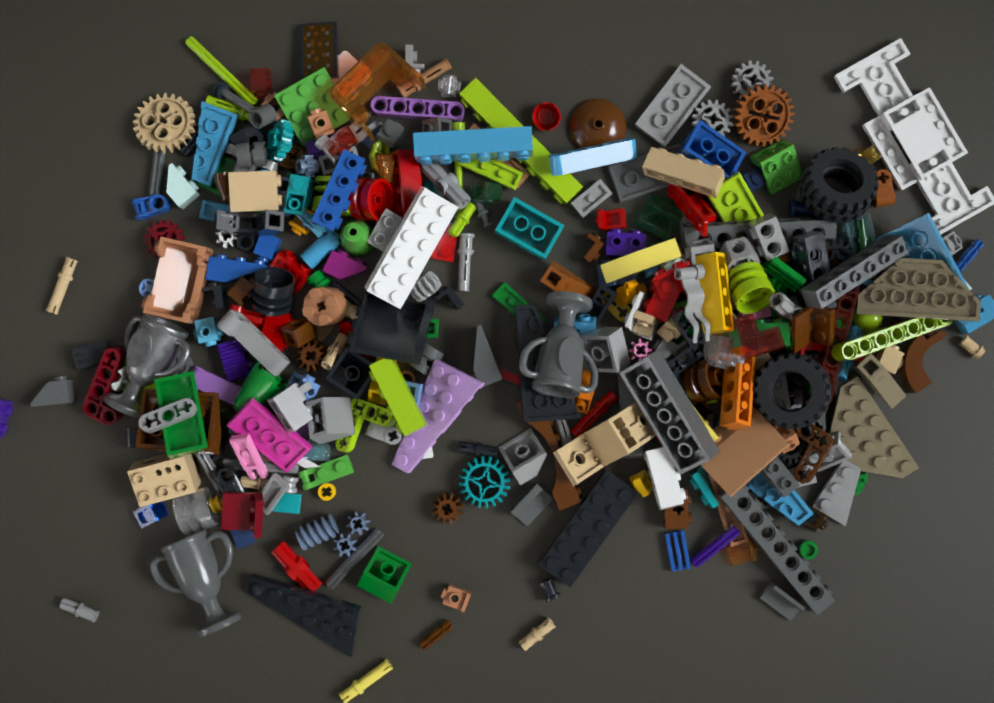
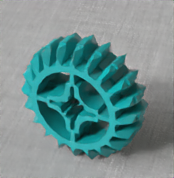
M481 456V462L479 463L477 458L473 459L475 465L467 462V465L470 467L469 470L464 467L462 468L466 476L459 475V478L465 479L464 482H459V486H465L460 492L461 494L468 493L464 497L465 500H468L470 497L473 498L470 502L471 505L476 500L478 501V508L481 507V502H485V508H488V502H491L494 507L496 506L495 499L501 503L502 498L500 495L507 496L503 489H510V486L505 485V482H510L511 480L510 478H504L509 472L501 471L505 465L502 464L498 467V459L493 464L491 463L492 457L488 458V462H484L485 458ZM485 466L483 475L479 477L470 476L473 470ZM491 468L498 472L501 483L490 478ZM487 472V481L493 484H489V486L486 484L487 487H484L482 492V483L477 480H483ZM469 482L479 486V496L471 491ZM488 488H499L496 494L484 498Z

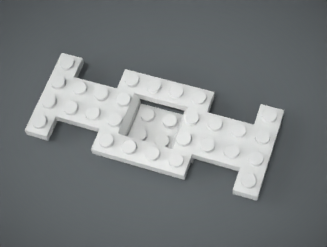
M900 38L836 74L834 79L842 93L858 84L861 86L878 117L862 125L864 131L885 167L891 173L892 179L899 191L914 183L918 184L935 213V216L931 218L941 235L994 205V196L988 186L972 195L966 188L952 162L968 152L931 88L929 87L913 96L895 66V63L910 55L906 45ZM893 130L901 146L906 152L908 158L910 159L911 164L907 162L905 156L903 155L901 149L899 148L890 131Z

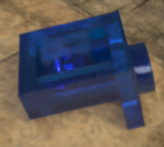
M163 501L146 505L133 511L141 529L169 515Z

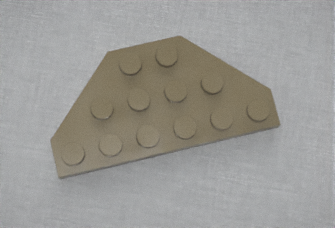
M901 258L858 294V315L980 321L981 301L973 295L942 260Z
M854 375L840 384L828 433L831 434L836 431L841 433L840 441L852 452V458L848 460L859 466L863 472L904 478L919 469L859 377Z

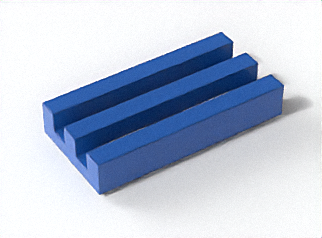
M684 530L664 533L671 571L691 569ZM677 535H680L685 565H682ZM670 536H673L678 566L674 564Z

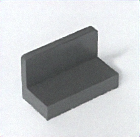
M536 483L510 512L528 526L553 498Z
M771 582L767 584L759 595L760 599L790 621H792L800 609L802 611L805 610V607Z

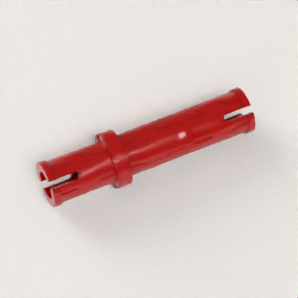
M610 390L599 402L594 403L595 406L570 431L576 437L583 434L603 413L606 414L608 412L607 409L619 398Z

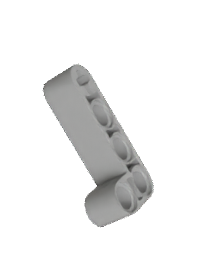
M230 309L217 323V326L225 334L234 336L274 376H278L290 363V360L239 311Z

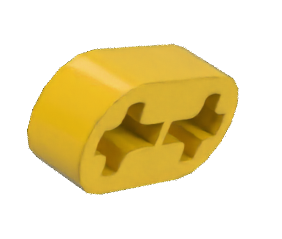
M606 292L603 294L604 296H606V295H608L609 297L611 296V295H609V294L606 293ZM615 296L613 302L616 306L611 303L607 310L616 320L624 322L625 317L620 318L618 316L620 312L616 308L626 309L629 313H631V308L628 305H620ZM601 299V303L606 305V302Z

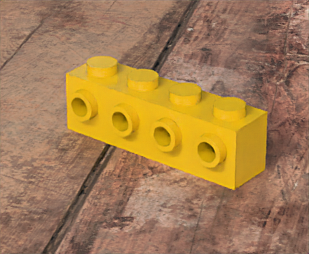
M711 252L695 256L696 264H702L705 269L704 278L699 280L705 294L701 312L709 321L710 334L734 331L726 253ZM701 322V326H702V329H703V333L705 334V329H704V326H703V324H702V322Z

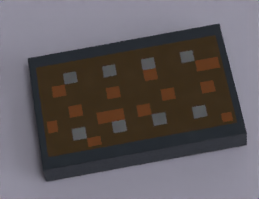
M336 21L299 24L300 79L322 67H325L331 79L339 78L338 24Z

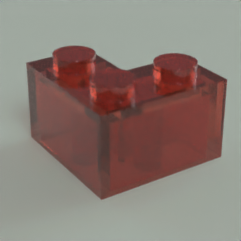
M753 313L734 319L747 359L786 347L779 326L760 332Z

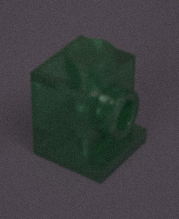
M486 181L472 183L473 203L493 204L494 201L501 200L502 184Z

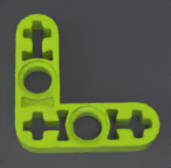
M352 399L351 408L355 424V435L337 439L335 443L336 448L346 453L354 449L364 419L384 427H392L396 423L395 417L390 416L387 408L362 399ZM357 405L364 407L363 411L356 408ZM374 408L375 414L370 418L369 412ZM386 415L389 418L386 420L381 418V416Z

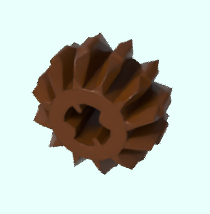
M317 340L314 341L313 346L311 341L307 342V347L305 345L301 346L303 351L296 350L297 354H301V357H297L296 361H303L299 367L303 368L306 366V372H309L311 367L314 372H317V365L323 369L321 361H323V355H326L327 351L322 352L325 345L321 344L318 347L319 341ZM309 352L316 353L314 355L316 357L315 360L308 359L310 357L308 356Z
M444 492L442 494L443 500L439 496L436 497L439 504L432 503V506L438 509L432 510L431 513L439 514L435 518L436 521L441 517L443 518L442 525L445 524L446 519H448L449 525H452V518L457 522L460 520L456 514L463 515L464 512L457 508L464 507V504H456L460 500L459 496L453 500L454 493H450L449 498H447V494ZM450 504V508L453 511H449V514L445 513V509L442 508L443 505Z

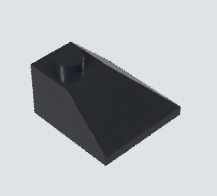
M346 346L325 379L358 400L372 380L369 375V371H371L369 366L373 363L358 353L350 352V348Z

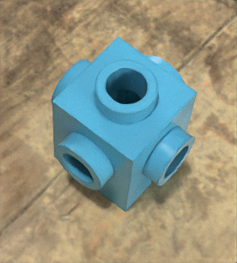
M210 317L194 321L196 327L194 337L199 344H205V347L217 345V341H222L223 331L217 326V318Z

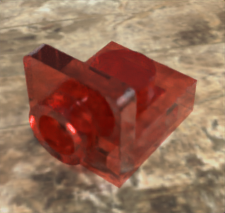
M345 126L336 135L337 139L332 142L333 145L328 152L333 157L342 154L343 149L349 151L358 142L349 126Z

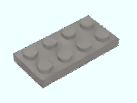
M680 64L635 123V126L665 148L711 86Z

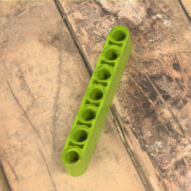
M909 318L838 343L832 348V356L837 361L853 360L950 325L953 320Z

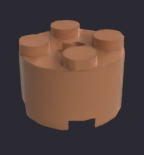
M334 287L311 289L304 298L303 315L310 322L319 326L333 325L342 321L348 310V304H346L343 296L344 293Z

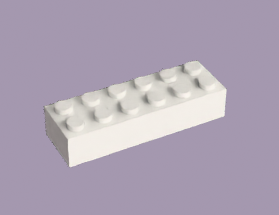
M421 186L365 284L364 288L366 291L401 309L458 207Z

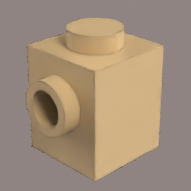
M895 345L880 349L876 356V359L886 368L890 375L896 374L897 369H900L904 362V353L899 351L900 348Z

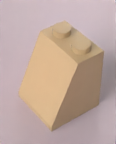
M277 171L228 172L230 212L280 210L279 206H283L282 194H279L278 187H282L281 175H278Z

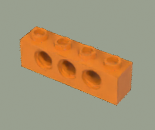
M739 346L725 351L720 426L733 430L751 427L756 351Z

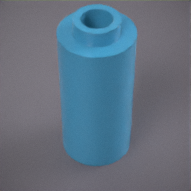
M326 231L303 251L300 256L313 269L331 254L332 250L334 251L341 245L339 242L340 236L335 231L333 233Z

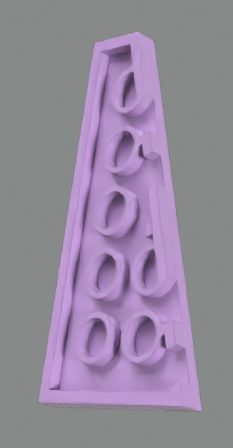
M435 359L422 389L419 409L428 426L409 436H403L392 465L406 473H411L422 460L426 451L437 442L436 439L448 429L462 412V408L473 399V395L485 383Z

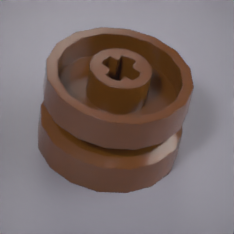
M709 357L702 361H696L683 371L684 388L693 402L700 404L722 398L724 363L717 357Z

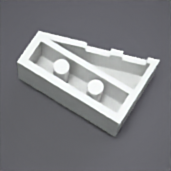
M664 447L646 451L643 457L644 461H647L648 474L652 480L653 491L659 510L683 505L686 495L684 488L679 486L678 481L681 480V476L678 470L675 469Z

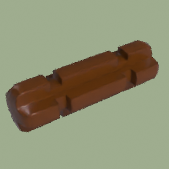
M445 620L441 624L442 626H438L427 635V638L424 637L419 642L424 650H427L431 647L432 643H436L446 635V632L453 629V624L449 620Z

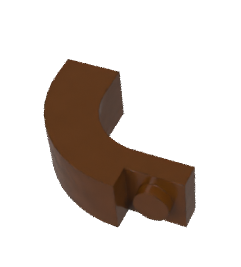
M943 329L933 330L924 335L911 338L902 351L904 353V362L900 368V375L909 393H918L932 383L923 369V356L928 348L947 336Z

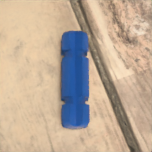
M973 240L970 247L955 262L960 272L967 267L966 265L977 255L978 250H981L984 246L981 240Z

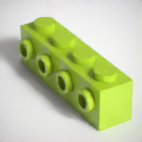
M383 358L369 366L371 369L369 375L373 382L377 381L380 387L378 392L382 399H386L388 403L386 408L390 416L395 417L397 421L395 426L400 435L409 436L428 426L396 361Z

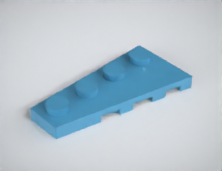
M201 101V116L199 117L198 124L199 132L196 140L197 147L196 154L194 155L192 180L211 187L215 178L214 174L218 171L238 115Z
M760 472L746 484L753 493L797 526L814 514L795 490L786 497H779Z

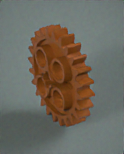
M762 83L761 88L759 85H755L754 91L748 88V95L742 93L743 100H737L740 106L733 108L738 111V114L732 116L738 120L733 125L739 127L736 132L742 133L740 138L746 139V142L749 144L753 142L755 146H758L760 143L763 147H765L766 141L769 145H773V139L780 142L779 136H786L784 130H791L787 126L788 123H794L790 119V116L795 115V113L790 112L794 105L788 104L792 98L786 97L787 92H781L782 88L778 86L775 88L773 84L767 86V84ZM760 99L759 107L755 108V102ZM777 103L778 108L775 112H773V105ZM751 110L762 114L766 113L771 116H778L779 119L775 120L764 116L760 117L755 114H749L748 112ZM755 118V124L752 127H750V120ZM772 122V128L767 131L768 124Z

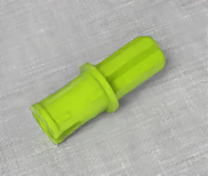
M469 202L455 216L456 220L448 231L452 237L459 236L464 226L469 224V219L476 210L474 204Z

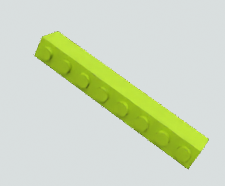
M477 78L459 93L460 103L466 109L470 108L474 112L473 116L480 123L483 121L488 126L486 129L524 127ZM532 135V157H529L528 160L517 161L519 163L523 162L527 166L526 170L533 177L536 175L541 180L539 182L545 190L550 189L554 193L553 198L559 204L563 202L566 206L582 190L583 186L570 173L552 176L549 163V155L551 154Z

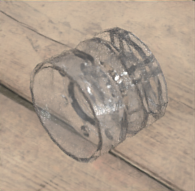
M208 487L198 489L195 493H192V498L189 494L173 498L175 519L185 536L192 534V532L200 531V524L204 529L219 525V513H214L209 505V498L213 497Z

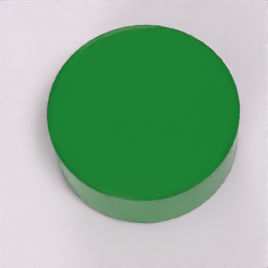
M803 540L799 543L797 550L800 556L802 555L807 560L817 556L818 546L815 542Z

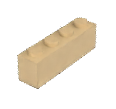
M651 147L642 166L645 176L714 198L717 197L725 179L724 169L720 166L708 165L699 159L692 160L680 153H670L663 148Z

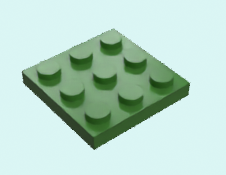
M325 67L274 94L287 120L292 123L293 131L302 146H305L306 142L309 143L313 139L316 140L306 118L307 115H310L309 111L319 107L321 110L325 109L333 129L353 119ZM319 119L317 121L318 126H322L324 124V121L322 119Z

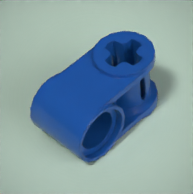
M160 194L136 198L131 201L136 212L135 220L149 219L153 216L165 214L171 209L170 200ZM162 199L163 206L157 208V202Z

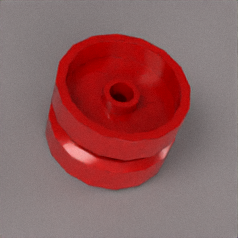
M359 178L356 180L359 183L355 194L350 193L348 198L351 201L348 210L355 219L379 221L385 209L393 211L395 204L394 190L386 179Z

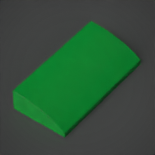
M194 371L154 379L159 408L184 398L193 400L197 406V412L193 417L163 428L167 456L172 459L208 448ZM185 404V408L182 410L188 413L190 412L189 408L192 406ZM177 407L174 408L178 413V417L181 416ZM172 411L164 412L163 420L169 421L173 418Z

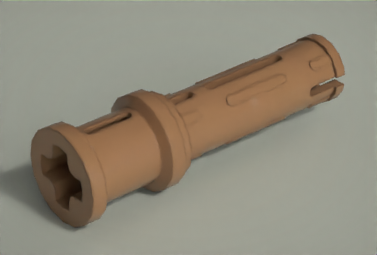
M445 58L418 76L409 77L408 81L401 85H396V88L402 98H407L412 93L421 91L423 85L452 69V67Z

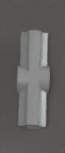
M432 162V165L422 166L421 171L433 183L434 190L438 195H445L460 210L466 207L471 197L459 186L458 179L453 173H446L437 162Z
M781 292L772 294L769 298V306L777 312L779 317L789 322L790 325L792 317L803 311L802 308L796 306Z

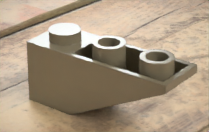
M872 353L862 356L851 366L891 409L906 397L886 368Z

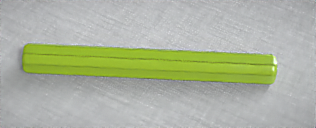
M190 36L185 41V44L243 100L253 106L258 103V99L194 37Z

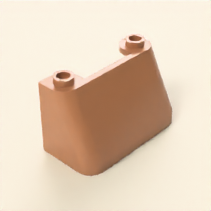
M160 236V240H157L155 245V252L160 257L152 293L144 297L142 301L143 313L195 324L194 321L198 320L205 293L202 291V288L206 287L208 260L209 256L213 257V249Z

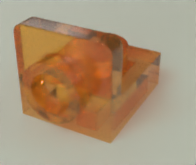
M750 541L733 547H726L732 566L748 561H757L756 555H758L756 545Z

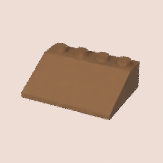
M752 406L751 427L733 430L719 424L713 430L719 437L715 444L720 452L710 461L701 464V467L732 497L790 444Z

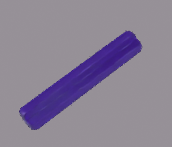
M731 526L692 557V564L695 567L701 566L740 534L737 527Z

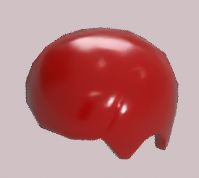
M550 102L539 103L532 112L533 124L542 131L553 130L561 120L560 110L555 104Z

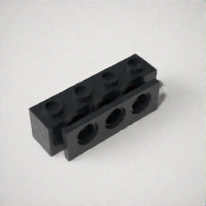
M809 231L793 237L792 242L788 243L792 269L798 274L800 272V275L806 279L804 285L797 289L799 306L804 305L805 309L807 306L800 289L830 271L823 232ZM836 300L827 305V307H837Z

